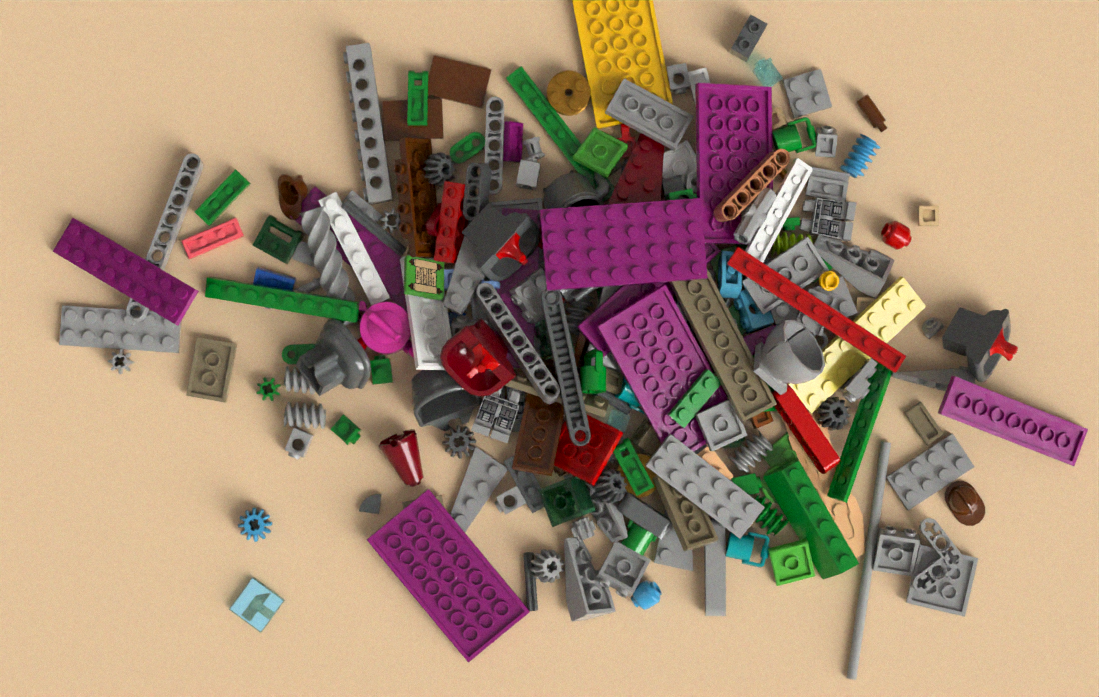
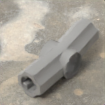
M765 187L742 211V219L733 234L736 241L744 244L750 243L756 230L765 222L767 218L766 213L777 197L773 190Z

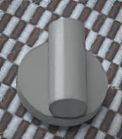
M935 317L927 319L922 325L924 335L928 339L944 328L941 321Z

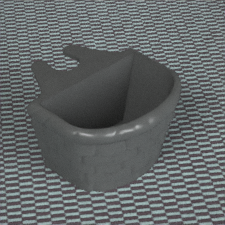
M422 370L411 380L413 411L420 427L434 426L443 431H448L450 428L448 422L451 419L460 418L462 424L468 423L473 409L482 403L480 396L472 395L465 391L445 370Z

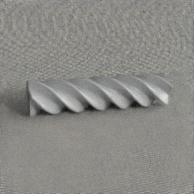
M324 206L299 213L302 216V229L308 235V247L315 255L314 266L321 273V287L327 292L329 297L355 301L354 293L348 287L349 277L342 268V256L336 249V237L330 230V219L323 210ZM360 312L358 314V321L361 320ZM339 320V321L342 322L344 325H348V324L354 323V322Z

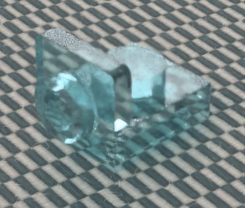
M771 57L767 60L762 58L754 64L756 68H754L753 73L765 87H772L783 79L773 65Z

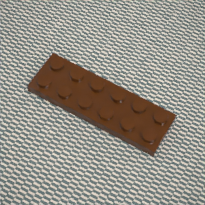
M541 358L557 382L553 360ZM542 373L534 374L537 378H544ZM527 393L512 464L513 470L552 476L564 418L561 403L547 404L539 396Z

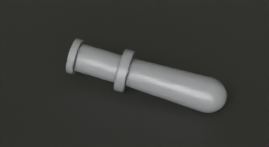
M313 278L312 282L293 291L309 293L316 288L320 289V278Z

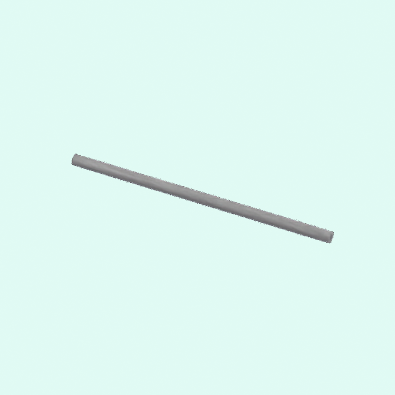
M881 442L849 656L846 678L853 680L857 678L891 447V443Z

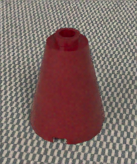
M415 429L403 431L404 434L397 435L396 433L382 440L378 446L404 484L414 487L421 483L424 476L417 433Z

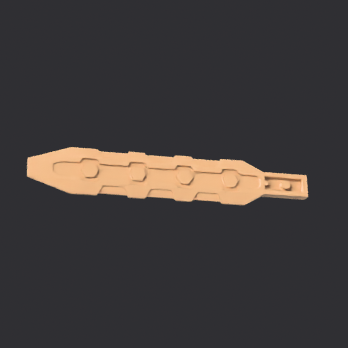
M816 409L810 415L831 444L827 427H822V421H817L820 415L816 413L818 410ZM783 420L793 451L796 452L798 459L856 557L865 554L863 515L856 498L850 493L849 499L845 503L827 497L837 465L826 474L820 473Z

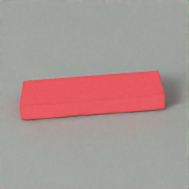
M233 218L186 238L181 242L188 258L192 259L244 237L237 218Z

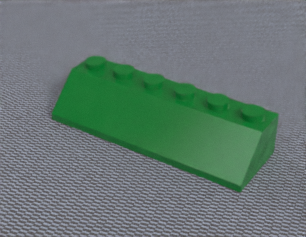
M798 457L763 476L799 540L807 539L812 562L822 579L842 574L859 564Z

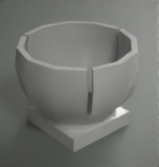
M786 320L779 323L769 332L765 345L760 342L755 346L753 372L780 395L787 391V383H807L818 377L825 367L823 352L817 340L806 327L804 328V325L796 320Z

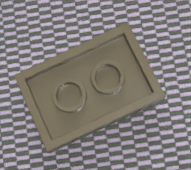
M197 337L186 396L227 402L237 344Z

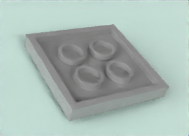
M919 544L906 603L965 617L978 558L962 555L963 562L957 569L928 591L919 592L912 586L913 577L939 558L933 547ZM949 551L942 552L943 556L945 553L949 555V563H957V555L954 556ZM939 565L932 568V574L935 577H939L943 572L942 567ZM926 572L925 575H927L928 577H926L923 580L918 578L917 587L921 586L924 588L925 581L930 579L931 582H933L934 579H932L928 575V572Z

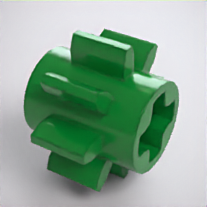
M264 377L263 384L257 383L260 391L256 393L264 395L263 401L267 397L274 401L273 396L275 394L280 395L277 392V388L281 385L274 384L275 378L268 382L267 378ZM271 384L273 392L266 394L264 387Z

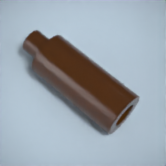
M868 94L856 102L873 128L877 127L880 132L887 129L884 124L886 119Z

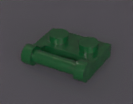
M269 215L252 246L288 264L298 244L303 240L304 233L277 221L276 217ZM273 227L292 237V240L289 243L270 233V229Z

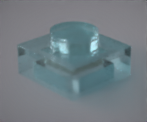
M612 409L606 424L620 430L624 435L631 416Z

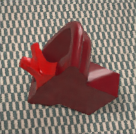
M482 318L474 325H466L442 347L440 359L443 368L465 391L472 395L480 397L489 396L516 377L511 363L506 358L507 346Z

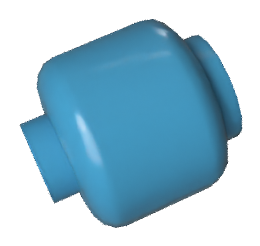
M645 580L638 584L631 600L636 607L647 610L659 603L662 592L656 582Z

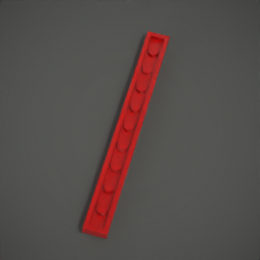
M737 247L727 262V265L890 371L896 373L906 358V355L741 248Z

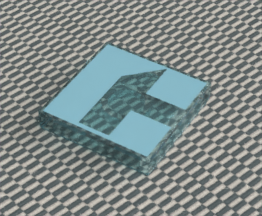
M252 577L229 610L262 633L285 600Z

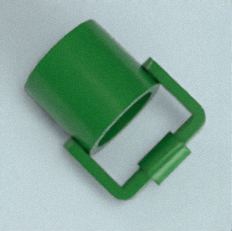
M807 117L788 122V126L772 131V140L776 150L785 149L788 153L792 151L800 153L815 148L817 145L814 126L811 125L810 119ZM805 121L806 130L812 145L802 148L800 135L795 124Z
M593 349L584 354V366L580 367L582 393L600 394L606 392V367H603V352L601 350ZM592 358H595V366H591Z
M630 519L626 526L629 528L627 531L628 537L623 539L621 544L644 555L650 542H655L657 536L633 523L634 521Z

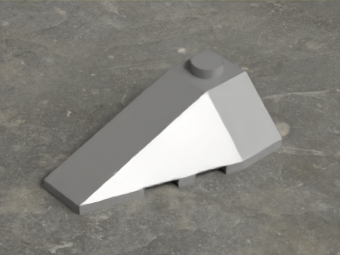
M821 235L817 237L814 244L819 255L857 290L876 299L886 282L895 261L894 259L872 249L867 252L860 250V246L857 245L849 247L843 245L839 240Z
M959 366V369L893 372L891 376L946 391L951 376H956L975 384V376L972 375L968 367Z
M608 464L605 465L603 471L610 469ZM571 474L564 476L572 495L576 500L579 498L586 506L584 508L588 514L592 513L597 519V525L612 543L628 537L623 514L616 509L620 504L619 501L614 503L601 501V496L596 495L598 491L593 485Z
M577 537L565 538L566 602L571 621L588 620L616 612L611 592L608 588L601 586L598 583L599 580L596 579L599 570L596 571L591 563L592 557L583 540L578 541Z

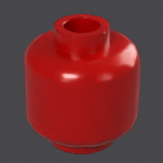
M898 221L886 223L881 231L882 241L896 250L902 249L904 246L907 247L912 239L910 228Z

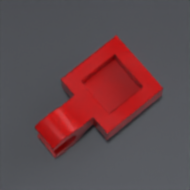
M621 124V138L616 139L628 144V149L621 158H629L635 147L636 139L629 136V126Z

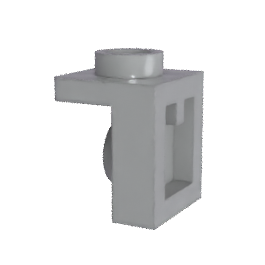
M832 126L816 128L817 145L815 156L835 157L838 137L836 129Z

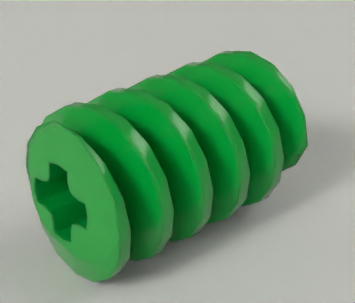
M758 494L754 499L765 508L758 515L755 522L763 521L761 529L768 527L769 529L766 534L774 533L773 536H775L787 525L788 520L781 521L783 514L775 515L778 509L776 507L770 509L772 503L767 502L764 504L766 496L759 498L760 494Z

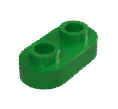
M472 132L451 147V160L457 164H462L484 149L485 137L479 132ZM477 139L480 141V144L473 146L472 141ZM462 151L463 156L460 158L457 157L456 152Z
M315 344L288 345L282 351V358L287 364L296 365L299 357L314 349ZM290 351L295 352L294 358H289L288 353Z

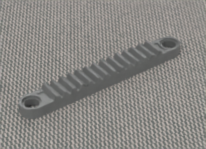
M545 288L541 292L540 300L557 383L560 387V398L562 400L565 422L570 441L576 446H584L590 441L591 433L562 295L559 290H553L552 292L556 294V300L553 303H549L545 298L546 293L549 291H546ZM578 430H582L585 433V439L582 442H578L575 439V433Z

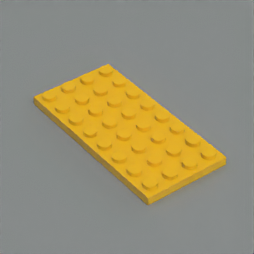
M572 0L597 129L624 124L605 114L623 79L634 83L673 105L653 0Z

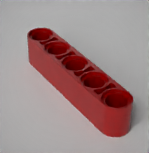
M787 383V391L782 395L775 390L771 392L777 403L774 407L817 470L822 474H826L839 464L840 458L793 388Z

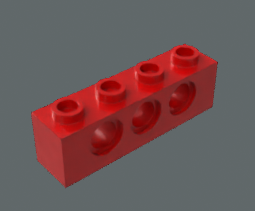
M444 181L434 254L435 261L456 263L464 238L462 231L468 224V220L463 215L465 184Z

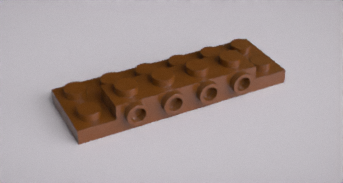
M400 138L399 149L401 159H396L393 166V171L397 178L395 192L398 194L399 199L397 212L400 214L401 220L399 232L402 234V239H408L410 256L412 258H434L437 236L429 235L425 225L437 206L436 188L434 184L428 183V178L424 177L426 171L423 170L426 167L424 161L432 154L431 139Z

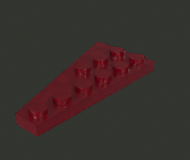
M642 133L640 134L607 205L661 201L664 145Z

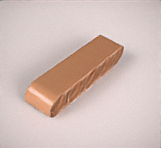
M778 149L768 153L714 209L716 220L726 222L735 219L790 162L788 151ZM776 155L779 156L780 163L777 162ZM763 168L766 169L767 176L764 175ZM750 181L753 182L754 189L750 187ZM737 195L741 197V203L738 202ZM724 208L727 209L728 216L724 214Z

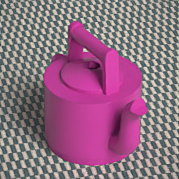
M359 301V311L365 312L360 322V333L365 344L381 354H395L403 350L408 356L414 358L408 313L399 305L391 302H380L367 308L364 301Z

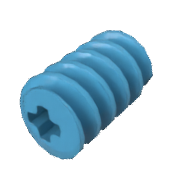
M860 134L862 138L856 139L858 145L852 146L854 152L848 153L850 159L845 158L844 163L847 166H840L843 172L849 173L854 178L864 176L861 169L868 170L865 162L872 163L869 155L876 156L873 148H881L874 140L863 134Z

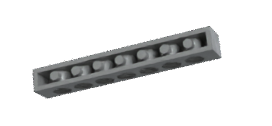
M370 43L346 46V52H343L344 63L349 66V71L346 72L347 83H351L352 91H349L350 103L354 102L355 110H352L353 122H357L358 130H354L356 142L360 141L361 149H358L357 153L358 159L363 162L364 168L360 169L361 179L366 182V188L363 189L364 200H368L370 205L393 201L371 45ZM362 61L364 62V68L362 70H355L354 64ZM359 81H366L367 87L364 90L357 89ZM368 100L370 102L369 108L361 109V101ZM367 119L373 121L370 129L362 127L363 122ZM368 139L376 141V145L371 149L365 147ZM370 159H378L379 164L376 168L368 166ZM374 178H380L382 181L381 185L377 188L371 186V181Z

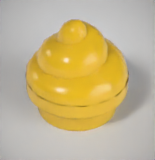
M825 271L819 277V285L826 291L835 289L839 284V278L833 271Z

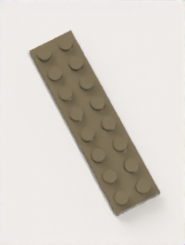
M708 269L707 279L669 282L740 422L742 423L776 405L777 403L766 382L753 372L754 358Z

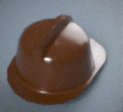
M282 174L278 178L280 208L287 218L296 220L302 211V201L308 194V188L303 181L302 175L289 176Z
M956 481L947 487L945 501L956 519L966 526L978 524L984 518L985 505L974 487L965 481Z

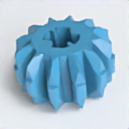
M252 508V514L249 510L245 511L247 518L240 516V520L244 521V523L238 524V527L245 528L240 534L244 535L248 532L247 540H250L253 535L254 541L257 542L259 536L262 539L266 538L263 531L271 533V530L266 528V526H271L273 523L266 522V519L270 518L269 514L264 517L262 516L265 511L264 509H261L257 514V508ZM257 519L260 528H255L254 530L251 521H256Z

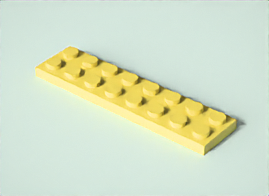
M900 276L860 313L853 322L888 343L926 305L904 277ZM836 336L822 349L825 361L823 372L807 383H788V385L793 388L808 412L813 413L822 402H825L827 398L854 375L870 357Z

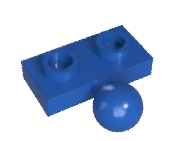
M258 267L253 284L293 290L296 278Z

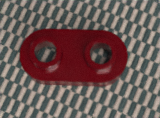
M441 203L435 207L431 217L426 221L425 228L431 236H437Z

